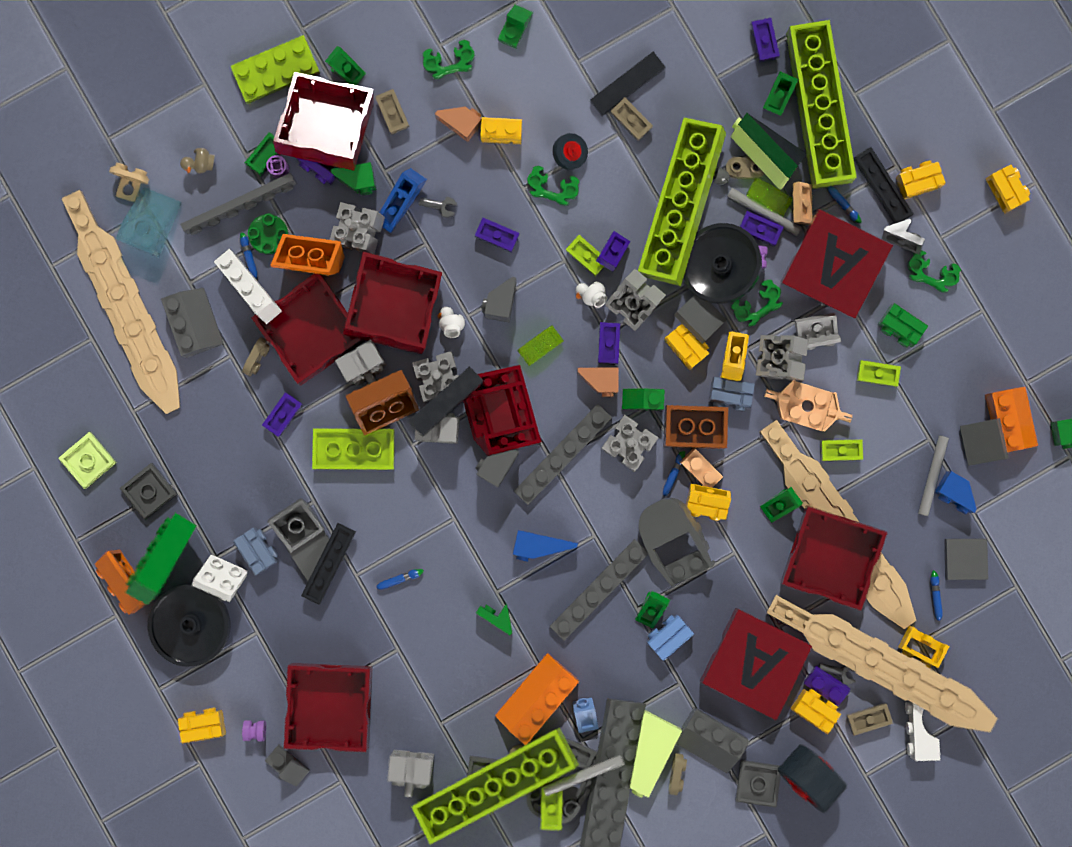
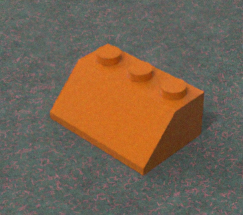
M283 234L271 262V267L333 275L340 272L345 256L341 241Z
M1026 387L985 394L990 420L998 418L1001 420L1007 452L1038 446Z
M121 550L106 552L95 563L97 567L96 573L101 579H105L108 584V591L120 601L118 605L124 613L127 612L128 615L134 614L146 605L125 593L129 587L126 585V582L135 571Z

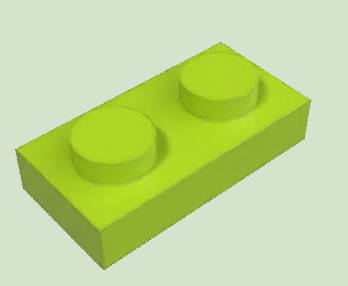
M580 235L566 248V252L595 277L604 268L603 265L596 261L600 252Z
M860 360L856 381L898 387L901 366Z
M863 439L822 440L821 461L863 460Z
M542 786L541 830H562V790L546 796Z

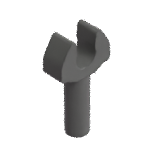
M446 197L441 202L420 198L419 205L438 209L442 213L443 218H450L455 216V213L447 211L446 206H457V202L451 197Z
M819 664V668L826 673L839 676L843 684L856 682V680L846 677L847 671H856L845 665L838 668Z

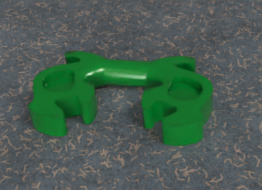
M459 41V46L462 48L457 50L455 47L454 53L455 57L461 60L457 64L446 67L439 66L442 62L439 52H437V56H431L433 50H425L422 54L424 69L427 72L436 73L432 75L433 79H440L447 74L470 71L472 65L468 64L475 58L470 41Z
M534 166L533 171L527 178L528 185L535 190L530 191L531 196L550 199L562 206L569 205V202L565 200H571L578 196L579 179L570 176L571 183H565V179H563L560 185V189L563 190L562 193L547 191L541 185L547 183L548 174L542 176L540 172H543L544 168L542 166Z
M921 250L920 254L913 253V257L907 263L908 269L914 274L909 275V279L933 286L939 292L946 293L949 290L945 287L954 286L959 282L961 268L954 263L950 265L951 270H947V266L941 268L940 276H942V279L937 280L925 275L922 269H926L930 264V259L924 261L921 257L926 255L925 251Z
M766 280L761 283V286L766 287L765 292L760 290L759 295L762 299H768L769 301L766 306L757 312H750L751 304L747 300L744 302V306H739L740 300H736L732 304L731 310H733L734 317L738 322L751 320L748 327L754 326L762 317L782 306L783 302L776 303L781 295V289L772 280Z

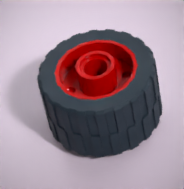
M799 744L778 768L779 774L791 785L790 787L802 799L808 801L822 813H825L847 789L846 783L824 759L802 744Z

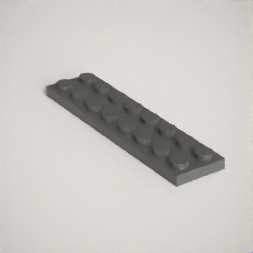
M607 698L595 765L619 755L624 765L592 778L580 847H620L640 725L646 708L644 703Z

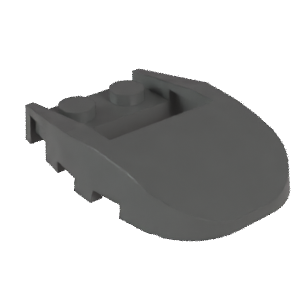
M664 498L644 509L639 519V532L652 563L671 587H673L675 584L713 567L715 561H711L708 553L709 545L701 531L702 527L692 517L688 507L676 498ZM689 532L698 550L664 566L655 548Z
M565 737L579 764L578 767L587 769L595 765L597 750ZM555 778V779L549 781L548 783H546V784H544V785H542V786L548 785V784H550V783H552V782H555V781H557V780H559V779H556V778ZM592 778L583 781L579 788L571 786L562 790V824L570 822L579 812L580 806L589 795ZM542 786L526 795L528 808L539 818H541Z

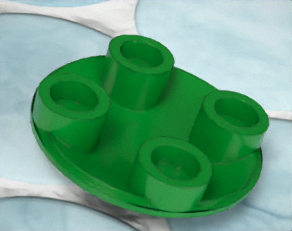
M269 213L254 219L247 232L252 247L263 254H274L282 235L289 234L285 222L278 216Z

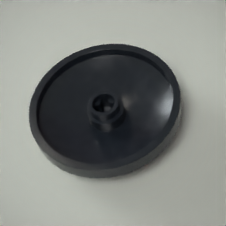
M729 223L709 225L696 233L683 279L688 288L704 301L715 304L736 301L750 292L759 279L762 269L760 248L752 235L742 227Z
M192 584L179 585L165 591L154 602L148 616V635L153 647L165 660L179 666L193 667L210 661L222 651L230 634V616L222 599L194 587Z

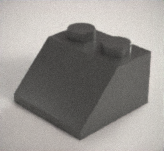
M511 277L489 292L487 298H483L482 313H485L486 319L510 323L517 285L516 277Z
M512 450L488 456L485 460L481 458L475 468L478 470L476 475L499 488L519 452Z

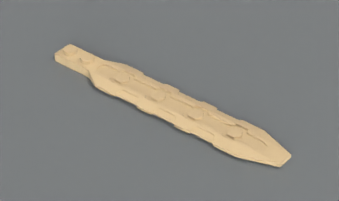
M81 190L61 198L78 233L77 255L97 291V298L112 323L114 334L131 364V370L139 387L165 414L179 409L180 398L177 370L157 334L156 325L151 315L148 314L141 300L139 289L125 266L122 253L115 238L98 227Z
M777 420L760 431L762 437L783 465L786 487L793 488L803 502L802 506L804 509L808 505L859 522L853 514V509L840 496L820 463L800 453ZM881 553L872 571L871 584L866 599L875 610L902 629H905L916 621L907 586L895 568L890 566Z
M775 595L766 612L802 632L809 644L812 645L814 651L830 660L834 659L849 667L861 677L880 684L892 691L894 695L905 701L909 700L951 726L991 732L997 721V717L968 687L938 674L913 657L909 658L892 649L887 643L852 627L850 623L834 614H811L778 595Z

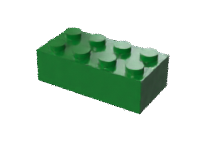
M177 513L171 518L167 517L155 533L157 534L148 545L147 552L136 565L137 569L126 582V585L129 587L125 593L148 605L159 593L197 525Z

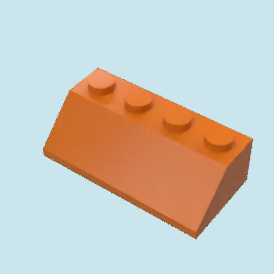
M547 653L495 716L515 737L527 745L579 683V679Z

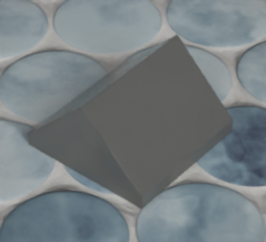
M302 498L267 520L290 553L324 531V527L312 507Z

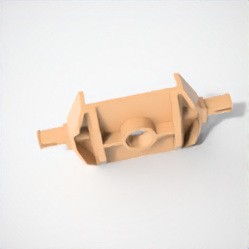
M795 380L787 384L781 392L769 389L765 391L764 397L774 399L777 402L780 419L822 432L826 431L836 420L840 419L849 423L852 420L850 419L853 416L852 414L841 412L836 392L826 391ZM804 401L812 403V410L810 412L802 409Z

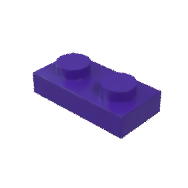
M766 18L752 21L751 29L759 62L778 59L780 54L772 19Z
M297 158L300 162L299 166L306 172L310 170L316 174L315 178L321 183L325 184L327 182L332 185L335 181L334 175L317 162Z
M746 211L740 227L749 232L752 237L774 247L784 228L749 211Z
M483 217L475 233L476 238L511 253L520 233Z
M613 231L596 261L613 272L631 241Z
M600 322L598 363L618 364L620 323Z
M285 392L262 426L280 437L303 404Z
M817 666L813 668L804 680L806 686L837 706L841 704L850 692L848 686Z

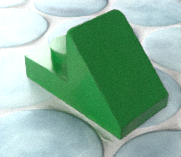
M515 4L506 15V22L498 37V41L516 49L533 12Z
M339 46L325 60L331 67V71L347 84L357 85L366 74Z
M780 71L763 108L781 116L798 79Z
M790 487L782 490L760 507L770 522L773 523L800 507L803 502L793 488Z
M654 591L648 592L635 620L653 629L667 608L670 599Z
M507 603L498 616L495 614L496 610L487 604L485 607L482 605L479 607L476 614L508 635H511L513 630Z

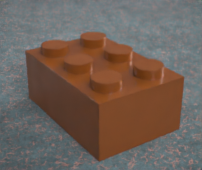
M402 370L345 395L364 436L419 411L417 402Z
M665 406L664 447L727 448L728 407Z

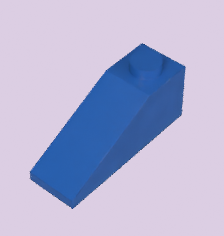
M412 168L402 172L379 212L385 217L382 227L390 233L416 199L427 180Z
M518 530L513 555H517L516 559L528 562L529 558L534 559L577 548L578 543Z

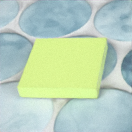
M88 432L58 458L84 489H87L117 463L91 432Z

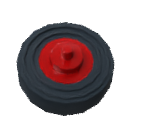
M567 133L555 141L552 154L558 166L563 169L574 170L586 162L588 147L581 136Z

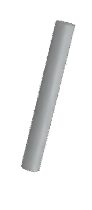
M734 188L731 189L727 196L765 219L783 226L784 230L796 237L801 230L800 226Z
M944 436L938 437L918 512L920 515H929L949 438Z
M619 755L545 785L543 789L546 796H549L624 764Z

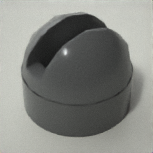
M718 168L714 183L718 185L726 184L730 179V175L725 169Z

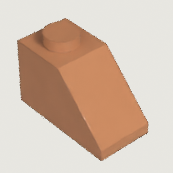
M467 107L437 110L435 113L438 121L467 142H469L481 126V114L473 108L470 110Z
M618 368L577 369V374L597 394H602V397H614V394L619 392Z

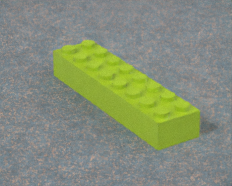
M830 20L790 26L786 32L793 77L798 79L795 90L812 189L852 183L857 177Z
M683 118L638 271L644 277L681 286L726 136V131L722 125Z
M558 728L413 805L412 809L429 844H432L579 766L561 729Z

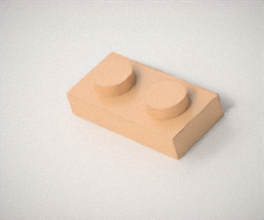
M795 182L793 183L792 193L794 223L810 225L812 221V184Z
M695 448L680 461L702 486L713 488L723 478Z

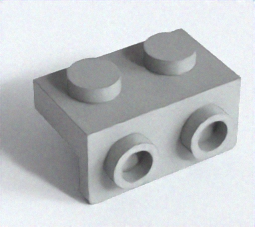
M835 313L795 320L796 336L808 340L807 350H812L816 346L822 345L833 346L841 342V337L838 335Z

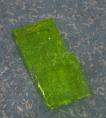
M755 178L746 194L751 199L781 216H784L793 198L759 178Z
M551 325L517 351L528 366H531L562 344L564 340L553 325Z

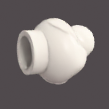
M594 282L589 287L581 283L576 287V298H582L583 302L588 306L600 308L607 301L605 287L599 282Z
M443 307L437 315L440 319L439 326L444 331L446 337L456 338L460 335V331L465 326V320L462 315L454 314L450 307Z

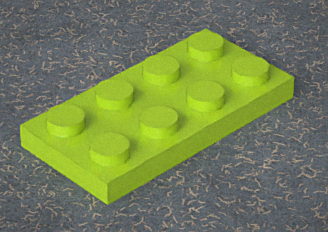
M304 35L230 66L247 104L289 87L294 72L312 76L320 74Z
M313 428L312 469L394 470L395 429H378L364 436L361 429Z

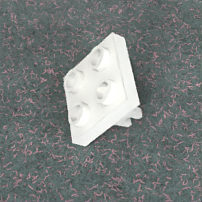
M210 555L194 578L192 586L230 602L246 578L248 570Z

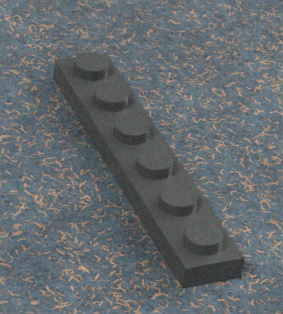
M289 173L180 225L186 234H198L202 231V228L208 225L209 227L215 226L225 217L232 218L238 215L240 210L252 209L257 206L256 203L262 200L269 201L275 197V194L281 191L286 193L292 190L293 186L297 185L292 174Z
M597 404L514 492L529 505L612 417Z
M634 539L567 607L550 627L565 641L648 555V552Z

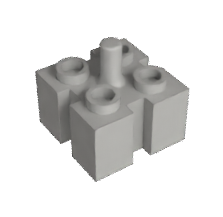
M340 202L336 216L340 220L339 226H333L330 240L341 241L342 248L350 250L354 248L362 253L374 254L378 243L374 236L376 231L381 232L385 217L378 211L362 208L361 211L354 205Z
M636 269L625 278L617 288V291L605 304L616 315L620 312L625 317L623 321L634 331L640 327L666 296L655 285L652 287L648 286L645 283L647 278Z
M761 335L759 351L763 352L762 359H758L756 375L768 379L804 380L806 364L801 362L802 356H807L808 340L797 336L781 335V337L775 335Z
M371 340L351 353H347L335 360L346 381L356 386L365 381L368 384L376 381L374 376L383 372V367L387 366L376 345Z
M451 351L437 355V361L431 363L428 358L412 363L416 378L423 380L424 385L419 386L424 403L430 402L459 376L453 375L452 370L457 369Z
M449 413L424 437L415 430V440L418 442L458 444L460 420L453 413Z
M624 415L615 428L618 434L615 437L610 435L601 450L613 458L619 455L623 458L621 463L635 472L644 460V457L641 456L644 450L649 452L658 437L647 429L640 432L636 429L638 423Z
M394 749L390 755L388 781L396 786L405 785L404 796L412 797L413 787L425 788V785L430 784L434 754Z

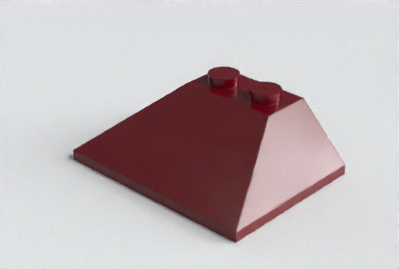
M517 365L478 374L484 383L471 393L463 403L473 439L486 455L490 456L541 443L521 366Z

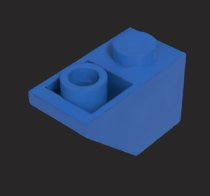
M946 471L935 490V493L939 495L938 499L947 504L950 502L957 506L956 509L964 514L975 513L977 508L970 482L952 471Z

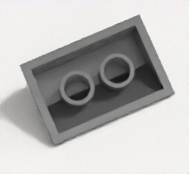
M204 288L181 291L161 298L181 356L188 358L224 345Z
M693 707L681 728L682 732L676 744L723 772L728 773L739 761L750 741L737 731Z

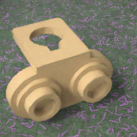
M116 163L109 170V173L121 177L116 196L135 202L141 183L148 184L149 182L148 176H146L147 172L135 168V171L129 172L127 170L128 166ZM131 181L133 182L134 192L128 196L123 193V188Z

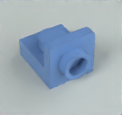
M581 698L578 701H573L578 732L582 733L599 729L592 698Z

